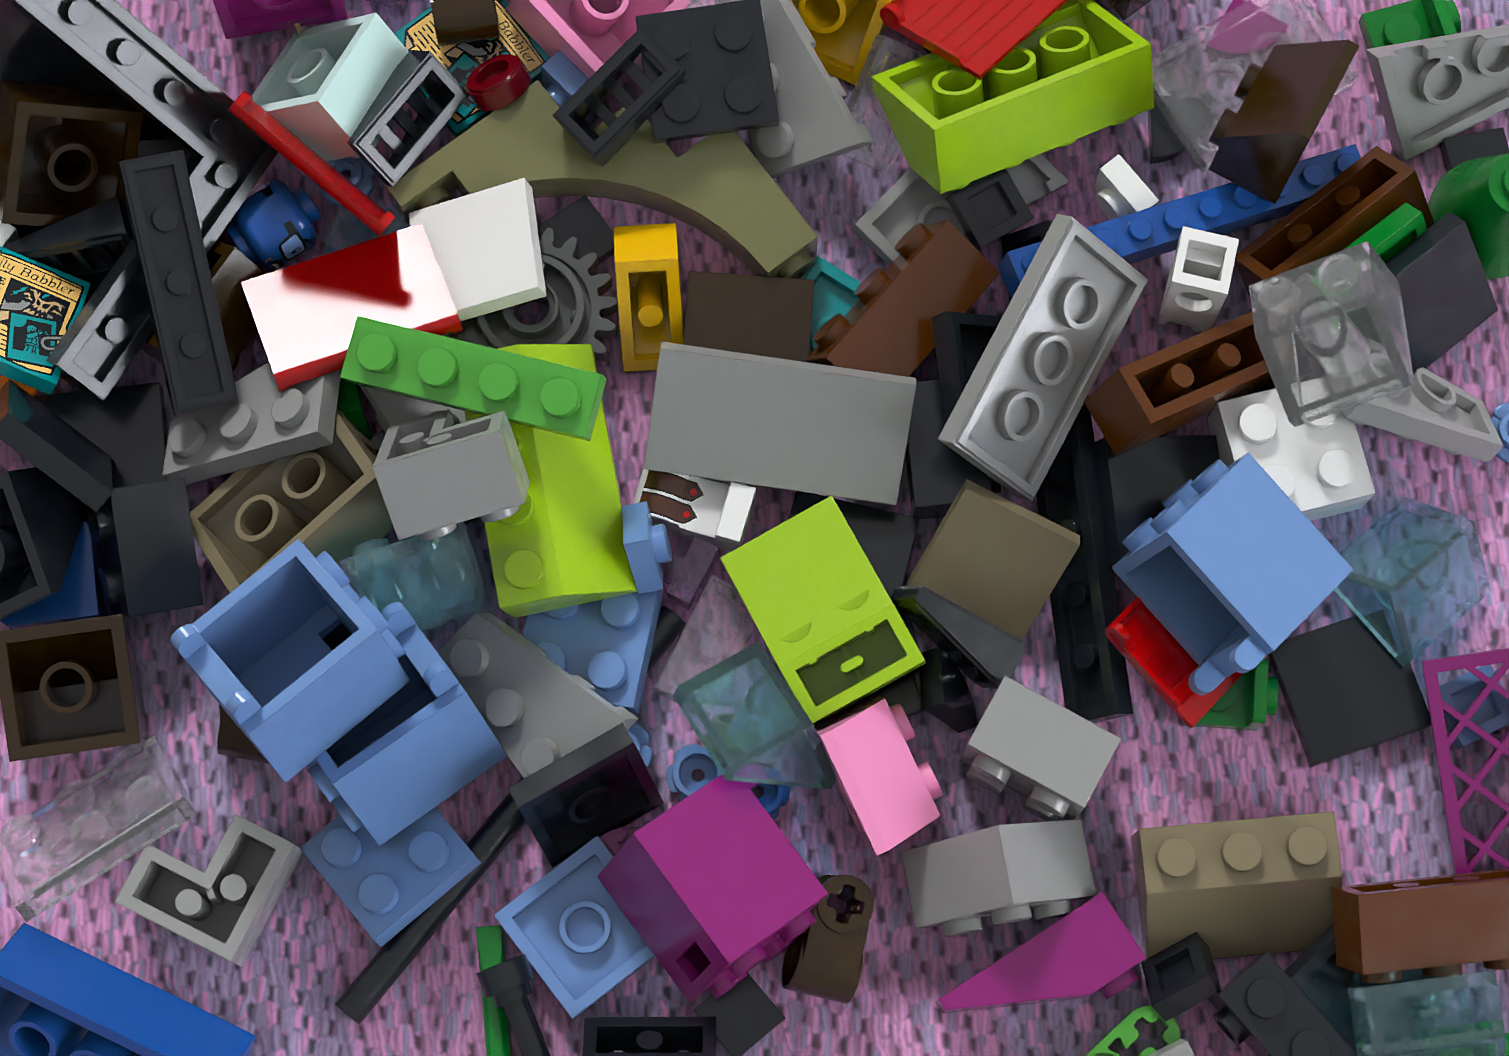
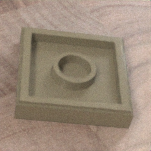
M966 479L908 578L907 586H924L1023 640L1079 548L1080 535Z

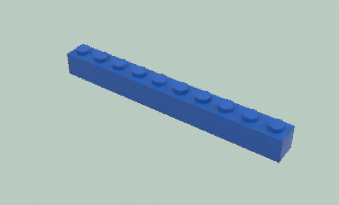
M1356 144L1299 161L1276 204L1231 182L1086 227V229L1126 262L1133 264L1176 250L1183 226L1225 235L1285 216L1359 160L1361 156ZM1042 241L1007 252L999 263L998 268L1011 299Z

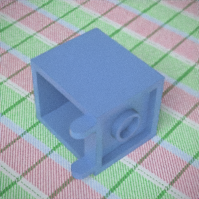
M1249 452L1229 466H1226L1218 459L1194 481L1189 479L1176 489L1162 503L1165 509L1154 519L1152 517L1148 518L1125 538L1122 544L1129 552L1112 567L1114 572L1142 600L1141 602L1199 665L1188 678L1190 689L1197 695L1210 693L1226 677L1235 672L1246 673L1254 669L1268 654L1275 651L1354 570Z
M299 539L194 623L178 628L173 633L170 641L211 695L285 783L410 682V679L398 662V659L406 651L388 630L390 626L382 614L365 595L360 598L348 584L350 580L325 550L315 558ZM343 623L352 635L334 650H331L322 638Z
M393 602L387 605L381 614L390 626L388 630L406 651L398 659V662L410 679V682L307 765L309 767L307 770L329 802L332 801L352 832L354 833L364 826L379 846L508 756L466 691L401 602Z

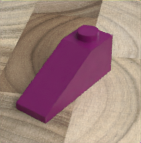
M1101 892L939 998L935 1003L942 1014L1080 999L1090 996L1099 989L1108 1000L1139 979L1132 967L1146 959V956L1104 893Z

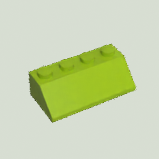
M1068 0L981 79L974 77L935 53H930L871 76L873 89L909 167L940 194L950 190L962 189L972 181L1002 169L1016 167L1022 164L1024 160L1056 147L1071 145L1081 137L1108 126L1120 125L1128 121L1129 118L1154 108L1151 43L1093 0Z
M516 344L498 348L499 350L598 373L594 350L591 344ZM603 398L601 399L590 442L509 422L530 480L525 504L519 505V510L516 513L502 520L484 522L499 608L513 618L620 595L638 593L623 544L622 500ZM464 411L466 422L484 417L483 415Z

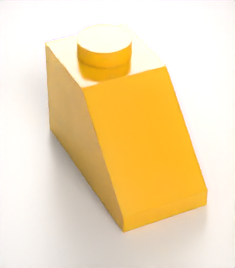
M676 223L614 226L615 272L623 372L657 370L661 341L683 344L684 342Z

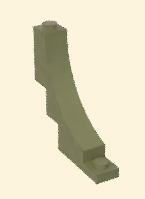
M538 80L531 84L517 100L490 113L403 175L393 187H387L392 205L407 224L410 223V212L452 200L450 193L458 189L462 196H466L525 178L532 187L534 199L563 196L582 197L586 195L587 197L607 198L633 203L665 213L695 227L723 245L744 263L755 276L799 279L815 264L812 257L817 254V234L736 132L707 136L682 155L676 157L665 142L655 144L652 125L646 120L620 151L602 166L552 116L560 107ZM623 107L614 115L618 118L626 109ZM602 122L594 130L601 135L608 126Z

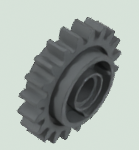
M547 228L539 242L547 296L461 321L463 332L453 338L495 349L516 344H591L595 359L606 361L608 358L607 349L597 339L614 338L617 336L616 324L602 317L618 312L617 298L600 295L606 293L613 286L610 273L591 276L599 265L598 255L592 252L581 259H575L578 252L577 238L572 236L561 248H556L553 228ZM529 302H538L545 305L549 311L545 319L540 323L526 325L520 323L515 318L519 308Z

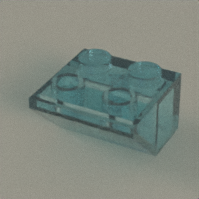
M464 521L456 523L457 527L452 532L432 540H420L418 535L393 544L389 543L388 538L370 540L352 548V557L339 561L341 569L350 580L348 584L360 598L365 595L380 613L387 605L393 602H401L426 638L461 628L475 613L490 612L496 616L473 542Z
M1477 970L1446 976H1432L1348 988L1358 1056H1505L1506 1035L1495 970Z

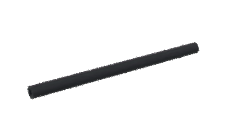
M662 606L660 609L647 674L687 627V624L666 606ZM510 792L466 844L481 864L383 945L335 1003L339 1009L359 1025L526 823Z

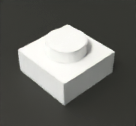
M1119 154L1100 168L1094 186L1098 192L1095 195V199L1100 209L1110 220L1158 205L1159 199Z

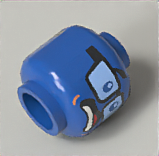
M271 179L250 192L225 229L242 254L255 265L259 264L264 270L273 272L315 247L317 236L312 224L321 219V215L302 186L291 192L281 180Z

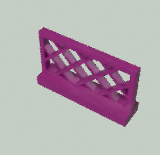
M1509 648L1421 660L1454 873H1471L1485 854L1489 855L1506 869H1509V860L1491 848L1492 844L1509 823V804L1480 784L1503 753L1509 757V730L1502 740L1499 741L1470 720L1493 689L1509 700V691L1498 684L1509 668ZM1501 663L1490 678L1476 668L1478 666ZM1466 669L1486 684L1466 711L1461 714L1441 699L1437 672ZM1443 710L1458 720L1448 734ZM1465 726L1496 747L1473 778L1451 763L1449 747ZM1453 773L1468 784L1458 798ZM1475 790L1505 810V813L1483 841L1461 826L1459 811ZM1463 837L1478 847L1468 862Z

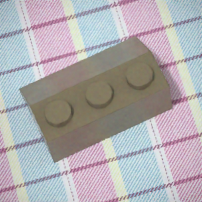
M338 406L332 444L238 470L190 512L193 536L229 593L297 539L305 545L315 558L325 550L345 572L394 528L372 469L379 450Z
M1334 811L1140 828L1131 836L1143 951L1146 959L1195 932L1209 946L1212 959L1262 955L1266 952L1277 954L1306 951L1334 923L1331 887L1342 886V869Z

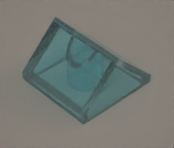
M1408 497L1404 498L1339 553L1354 570L1334 589L1403 668L1491 592L1475 522Z
M759 641L678 685L673 696L725 780L832 789L837 779L814 724Z

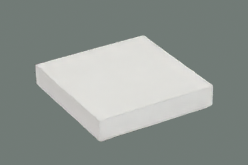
M525 178L409 213L410 227L420 223L423 225L460 322L547 296L533 190Z

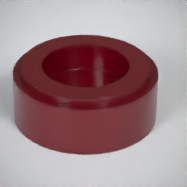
M502 54L492 57L476 67L468 77L465 87L476 107L481 111L488 112L501 109L517 100L529 87L531 77L518 56Z

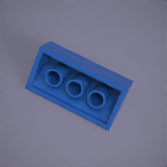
M26 923L21 925L0 950V1056H250L256 1035Z

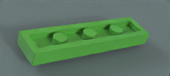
M358 315L340 375L341 379L349 383L483 416L505 411L509 422L589 442L607 381L599 373Z

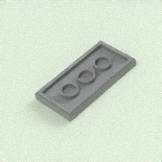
M1056 214L938 440L1015 496L1033 501L1148 279L1072 216Z
M661 341L644 469L897 505L916 390V378Z

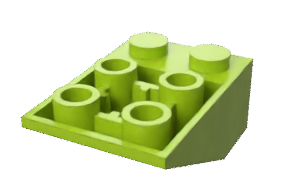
M832 495L720 557L810 725L815 726L926 664L919 648Z

